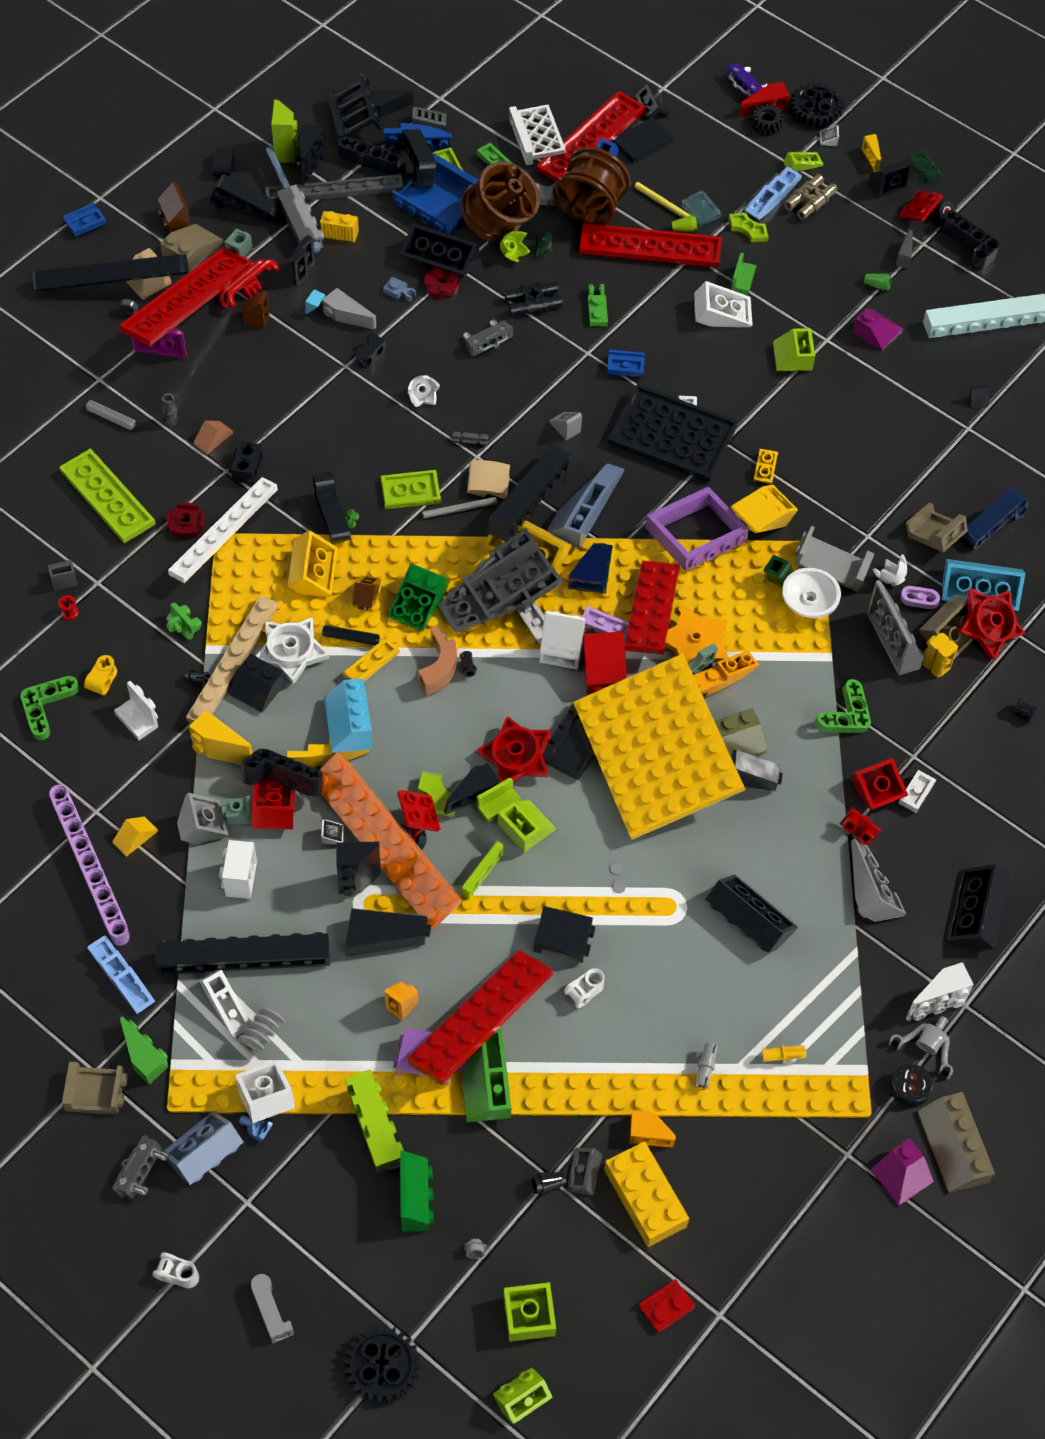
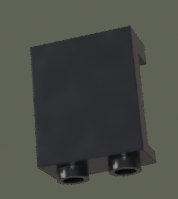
M544 906L534 940L533 952L541 954L542 950L545 949L578 957L579 962L583 963L584 957H589L591 945L588 944L589 938L594 937L596 926L592 925L593 917Z

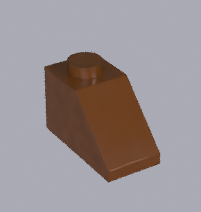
M262 291L249 298L246 305L242 307L241 316L245 325L265 328L270 316L267 291Z
M368 576L359 578L355 582L352 605L357 606L360 610L372 608L377 599L381 579Z

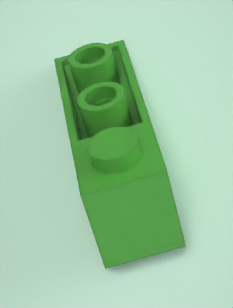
M122 1016L120 1021L134 1071L148 1084H151L169 1067L167 1063L168 1056L161 1048L156 1049L152 1045V1040L146 1034L141 1035L137 1031V1025L132 1020L127 1021Z

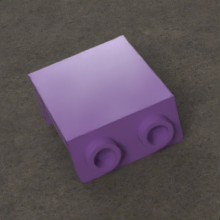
M405 1027L404 1035L400 1034L398 1040V1047L401 1048L400 1054L395 1055L393 1068H396L398 1076H401L402 1072L427 1076L408 1064L407 1058L434 1032ZM450 1077L443 1083L444 1085H449Z

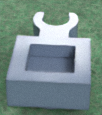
M391 277L383 288L384 294L398 300L402 296L406 301L411 302L412 296L410 295L416 296L415 289L407 288V283Z

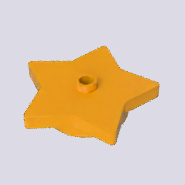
M684 606L677 625L668 629L665 647L672 650L675 656L684 654L689 665L697 656L698 651L714 643L718 650L713 662L726 659L728 655L721 638L728 620L703 619Z

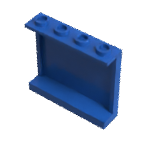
M432 152L436 161L433 187L414 189L411 180L399 193L395 190L392 191L393 202L397 207L407 210L412 216L415 215L420 218L425 224H430L437 231L449 234L463 219L461 212L463 193L470 185L477 182L478 179Z

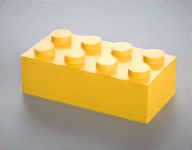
M645 1141L605 1161L604 1171L647 1247L687 1228L689 1217Z

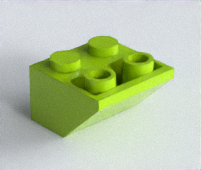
M811 328L792 329L773 341L777 371L813 370L815 351Z
M530 800L514 801L498 813V825L524 853L556 830V827Z

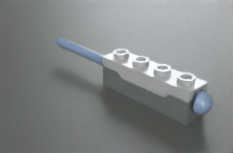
M268 147L266 152L284 188L277 191L278 201L298 244L308 234L313 238L314 253H318L323 247L322 240L324 236L321 229H317L316 218L314 216L311 217L312 212L309 204L304 202L305 196L303 191H299L297 185L290 187L273 148Z

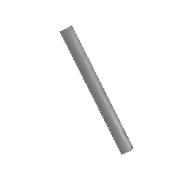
M492 497L423 511L422 515L423 519L496 505L497 499Z

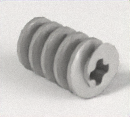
M260 1008L259 1014L254 1016V1021L249 1023V1028L243 1031L244 1035L239 1036V1043L248 1053L259 1057L260 1055L256 1050L263 1051L265 1049L261 1043L269 1044L270 1041L266 1036L274 1037L275 1034L271 1029L279 1030L280 1027L276 1022L284 1023V1018L271 1009Z

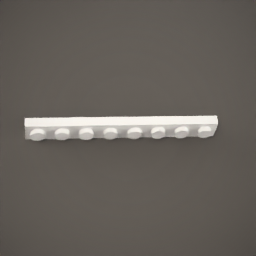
M262 477L168 570L169 575L185 583L278 490L277 484Z

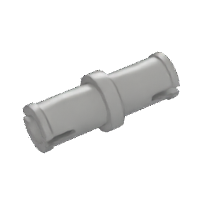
M705 1043L702 1059L698 1062L699 1070L694 1084L696 1087L699 1085L701 1089H708L711 1073L715 1070L714 1061L718 1050L717 1045Z

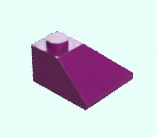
M867 308L856 318L853 333L882 351L903 331V328L879 312Z
M910 1138L894 1148L871 1169V1172L898 1207L934 1182L923 1154Z

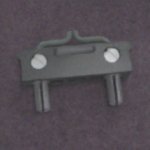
M492 319L490 321L491 327L473 336L468 332L464 333L466 350L470 353L471 357H474L488 349L499 347L500 343L513 338L512 325H509L505 320L497 323Z
M147 1135L142 1136L130 1157L123 1159L121 1163L123 1169L113 1185V1190L120 1197L125 1196L131 1199L135 1197L136 1193L146 1195L147 1193L145 1192H148V1188L141 1186L156 1159L165 1161L168 1158V1154L161 1151L163 1148L155 1140L150 1139Z

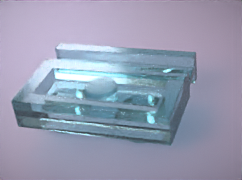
M703 190L689 196L686 200L682 199L681 205L692 217L696 216V222L700 227L703 223L707 224L721 217V211Z

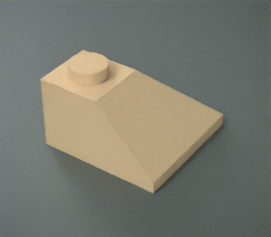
M148 248L135 255L132 260L157 257V255ZM169 276L125 281L142 300L172 284Z

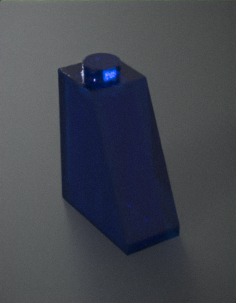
M593 543L569 574L568 589L606 594L613 545Z

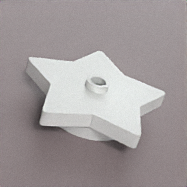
M313 618L299 623L284 624L267 621V643L256 655V657L282 670L292 684L297 681L306 666L329 659V652L314 639Z

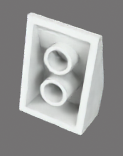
M707 281L694 293L696 322L710 327L752 326L751 297Z

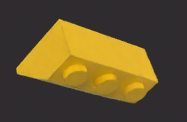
M310 530L294 538L287 586L301 595L332 596L338 548Z

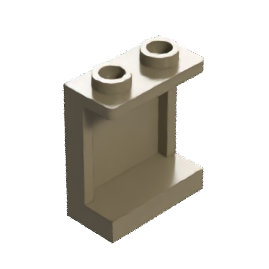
M930 502L906 522L909 538L941 552H945L968 531L966 516L959 514L955 519H951L935 512L934 506Z
M69 1062L62 1099L64 1110L69 1112L118 1115L119 1107H123L124 1103L122 1087L127 1085V1073H124L122 1066H117V1070L80 1067L78 1062Z

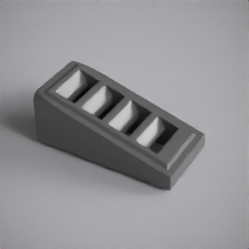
M413 107L412 124L446 128L447 114Z
M912 230L907 232L895 263L896 266L905 269L909 268L912 259Z

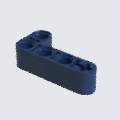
M1011 487L967 526L968 531L961 538L973 549H977L1012 517L1017 520L1025 514L1028 509L1027 498L1017 489Z

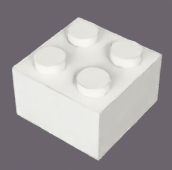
M229 840L228 847L223 850L225 864L224 867H220L219 879H222L221 888L224 889L226 897L251 899L257 866L254 842Z
M277 1060L235 1075L238 1093L252 1123L295 1108L292 1089Z

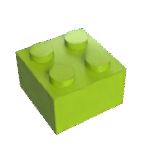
M550 1282L504 1288L503 1297L509 1342L555 1336L556 1323Z

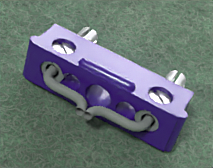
M739 63L729 64L726 77L733 83L732 86L738 88L747 98L767 85H760L749 74L751 72L749 66L743 68Z

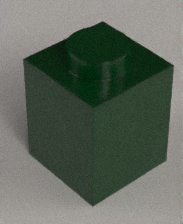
M774 554L763 569L768 580L783 587L786 578L794 572L789 561Z

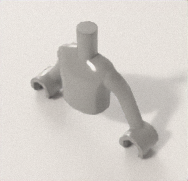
M940 1016L935 1026L923 1023L903 1037L900 1035H893L891 1037L889 1046L891 1042L895 1041L899 1044L897 1050H900L902 1044L919 1035L920 1037L916 1045L928 1054L936 1055L942 1046L941 1067L938 1074L940 1075L941 1071H947L949 1074L948 1080L953 1073L952 1066L948 1064L950 1040L943 1031L948 1021L945 1017Z

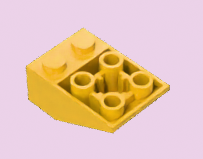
M774 485L761 487L730 507L735 512V515L747 524L749 530L755 533L786 527L798 511Z

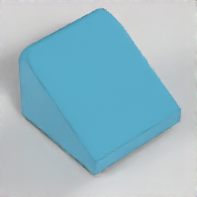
M313 290L305 301V313L308 314L316 309L325 297V294Z

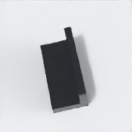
M649 84L645 85L636 94L638 102L645 106L643 112L647 119L655 117L659 112L666 116L670 115L660 92Z

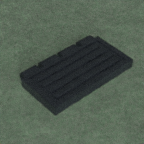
M572 703L567 710L568 713H565L557 725L558 728H555L542 756L545 764L579 781L594 758L595 753L574 703Z

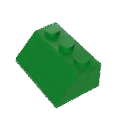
M400 1151L402 1232L429 1231V1223H434L433 1209L429 1210V1201H433V1188H428V1180H433L432 1166H428V1158Z

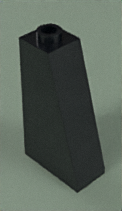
M351 908L345 944L346 956L425 945L426 937H430L431 925L427 924V916Z

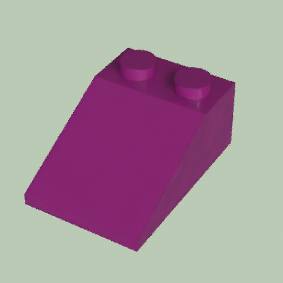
M176 327L150 347L131 337L133 351L187 358L184 334Z

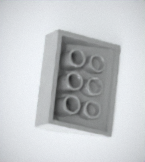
M878 580L875 583L867 615L898 675L919 670L924 660L923 652L918 649L914 635L910 634L906 620L902 619L898 605L894 603L884 585Z

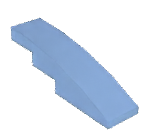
M787 166L780 176H776L768 186L765 185L745 209V212L760 220L793 189L801 179V174Z
M106 935L87 947L96 962L136 1014L155 1002L131 966H128Z

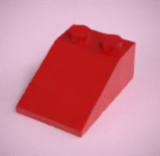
M267 778L255 784L252 799L251 828L293 829L296 790Z

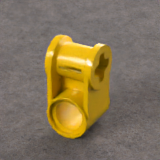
M103 655L97 659L93 669L85 679V689L101 695H105L108 692L112 681L117 675V668L111 656Z

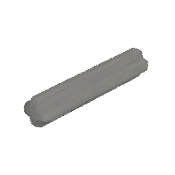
M89 400L86 404L88 411L129 430H133L136 425L134 419L93 400Z

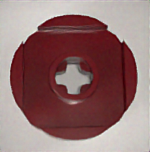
M433 267V270L429 271L424 278L426 292L436 299H444V296L449 295L450 297L454 296L459 290V275Z
M180 503L173 510L171 508L166 516L168 529L173 536L181 538L198 537L205 526L204 512L193 503ZM185 518L189 519V522L186 523L182 521L185 520Z

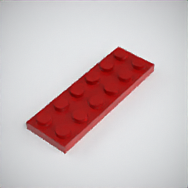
M642 560L624 644L625 651L664 655L680 564Z

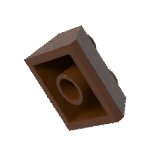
M176 181L172 182L158 198L159 207H156L159 218H163V227L165 230L168 229L169 233L190 226L187 204Z

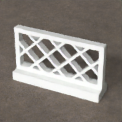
M549 105L518 111L516 106L509 108L510 123L526 166L532 165L534 159L566 153ZM540 112H547L545 116L538 114ZM528 115L531 117L529 119H525L522 116ZM536 118L541 121L539 123L533 122V119ZM544 122L551 124L549 128L543 126ZM528 125L535 127L532 131L526 129ZM540 129V130L545 131V132H544V134L542 135V134L537 133V131ZM550 133L555 135V137L552 139L547 137V135ZM532 137L538 138V141L535 142L530 139ZM546 141L549 142V144L545 146L541 144V142ZM553 144H554V145H556V146H559L560 148H558V149H553V148H551V147H552ZM536 148L543 150L542 152L535 153Z

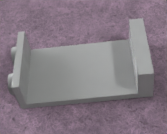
M811 526L809 532L804 531L800 540L803 545H798L794 556H797L794 564L802 568L823 570L833 576L838 584L858 592L874 553L867 551L864 558L861 559L812 537L811 535L815 528Z

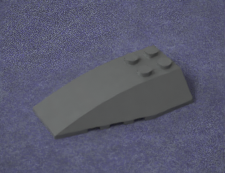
M527 528L493 549L489 553L490 557L484 562L481 561L477 565V569L471 575H467L463 579L464 582L458 588L455 587L438 604L455 633L529 605L563 583V580L548 562Z

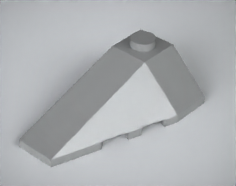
M855 838L851 840L855 900L859 907L858 912L860 915L874 922L905 916L906 913L896 892L891 893L887 886L889 881L887 877L877 870L879 864L868 846Z

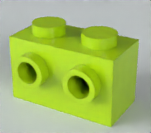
M533 1368L522 1372L519 1377L501 1386L498 1391L493 1393L501 1412L513 1424L553 1398L544 1379Z

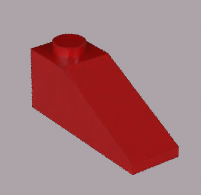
M779 82L766 85L742 101L740 117L753 115L754 110L757 107L760 108V105L764 107L766 104H769V107L774 105V108L778 107L779 110L788 108L790 95L784 83Z

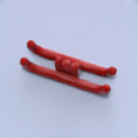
M272 259L257 260L238 275L219 294V302L222 308L226 309L228 305L232 309L236 307L234 295L240 289L248 299L252 297V294L255 295L257 290L260 291L262 286L256 276L264 269L267 272H270L272 269L275 272L279 271L280 267L276 261Z

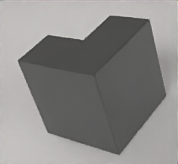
M72 560L48 565L54 591L78 586Z

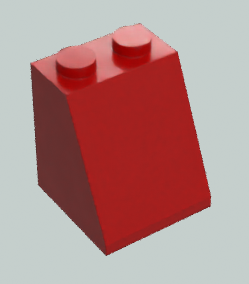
M623 631L583 634L582 663L586 695L595 693L627 678Z

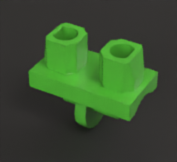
M176 603L170 604L171 611L166 619L168 621L166 628L170 632L177 631L181 633L187 640L193 639L194 632L200 630L202 622L198 617L189 618L191 612L186 605L179 607Z

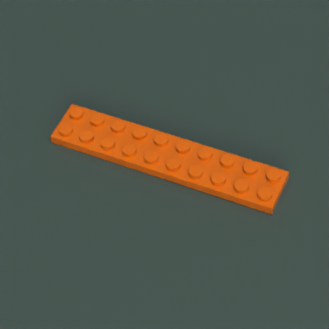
M337 752L320 769L323 773L321 795L359 842L379 841L381 869L418 915L427 916V924L431 925V929L434 930L463 900L344 755Z

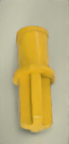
M781 1045V1047L762 1048L763 1062L776 1060L786 1062L787 1059L805 1058L806 1048L804 1045L787 1047Z

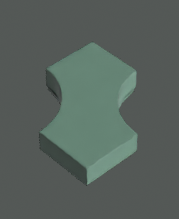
M714 643L698 651L695 659L689 664L693 675L700 673L708 664L714 661L718 650Z

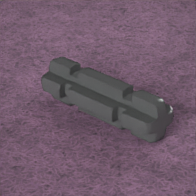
M454 431L452 442L460 443L462 441L465 444L477 445V443H480V445H487L488 435L466 432L461 434V432Z

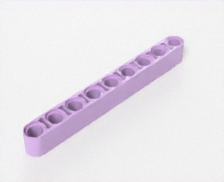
M55 785L49 792L52 805L113 944L117 946L125 945L130 939L125 919L68 789L63 785ZM90 862L93 863V864H91V865H89V866H85L87 863H90ZM100 879L99 882L93 883L94 880ZM108 896L107 899L100 900L101 897ZM115 913V916L107 917L109 914ZM117 931H123V933L119 935L115 934Z

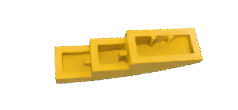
M330 738L329 744H308V751H287L288 758L310 767L324 766L336 754L331 752ZM370 750L347 751L340 753H342L347 760H351L364 754L370 753Z

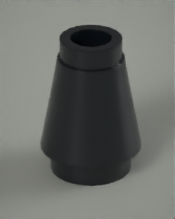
M564 1172L537 1173L531 1179L535 1194L540 1193L544 1195L566 1185Z

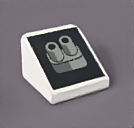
M839 126L820 131V145H838Z
M322 820V844L343 842L344 825L329 820Z

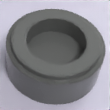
M123 299L119 308L123 313L133 315L134 310H138V305L132 300Z

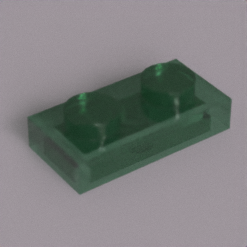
M924 150L909 156L908 161L913 162V166L928 182L942 176L943 170Z

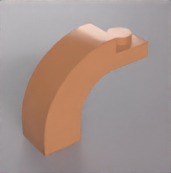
M438 626L431 628V640L440 656L434 664L418 670V681L426 696L443 689L453 678L457 667L456 643L453 638L448 640L445 632H441Z

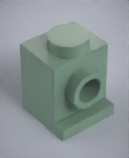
M250 795L246 796V798L226 799V805H222V816L226 817L228 825L251 823L252 802Z

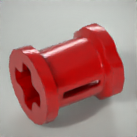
M65 595L59 599L58 605L61 609V616L65 620H74L79 614L75 598Z

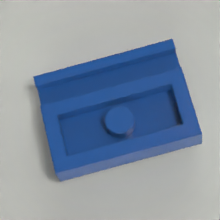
M95 203L63 216L64 222L67 223L68 228L75 237L107 224L105 217L96 207Z
M609 350L607 374L643 377L645 353Z

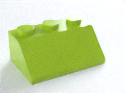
M274 100L271 124L274 153L281 163H296V156H298V145H296L298 144V133H295L297 131V120H294V113L279 100Z

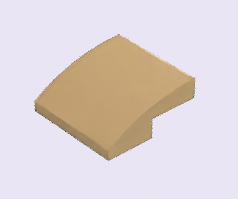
M471 460L467 493L484 498L487 494L505 499L508 495L510 465L495 461Z

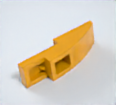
M747 650L718 661L715 667L693 676L701 693L707 697L742 679L755 670L759 664Z

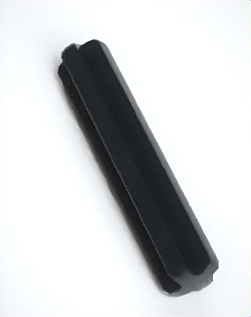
M324 625L322 629V635L325 637L370 645H377L380 641V635L329 625Z

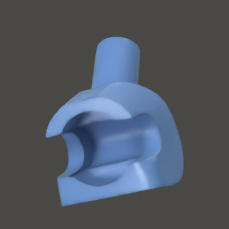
M241 1116L239 1120L240 1124L247 1127L248 1134L259 1142H262L273 1125L272 1122L264 1119L252 1123L251 1118Z

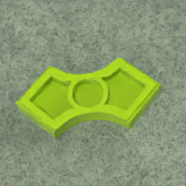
M747 213L729 214L728 220L731 231L745 234L751 243L768 241L766 224L752 221Z
M422 772L418 793L431 795L436 813L445 815L443 811L451 793L444 788L442 775ZM455 811L446 814L445 816L454 817Z

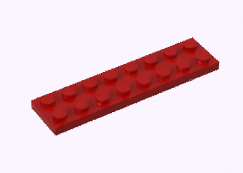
M618 91L563 141L566 149L565 154L545 157L536 166V171L557 182L567 173L569 160L576 150L583 147L596 148L600 138L612 142L613 138L620 135L643 113L645 106Z
M583 223L579 254L719 268L721 237Z
M518 950L407 1058L408 1064L442 1085L553 975V969Z

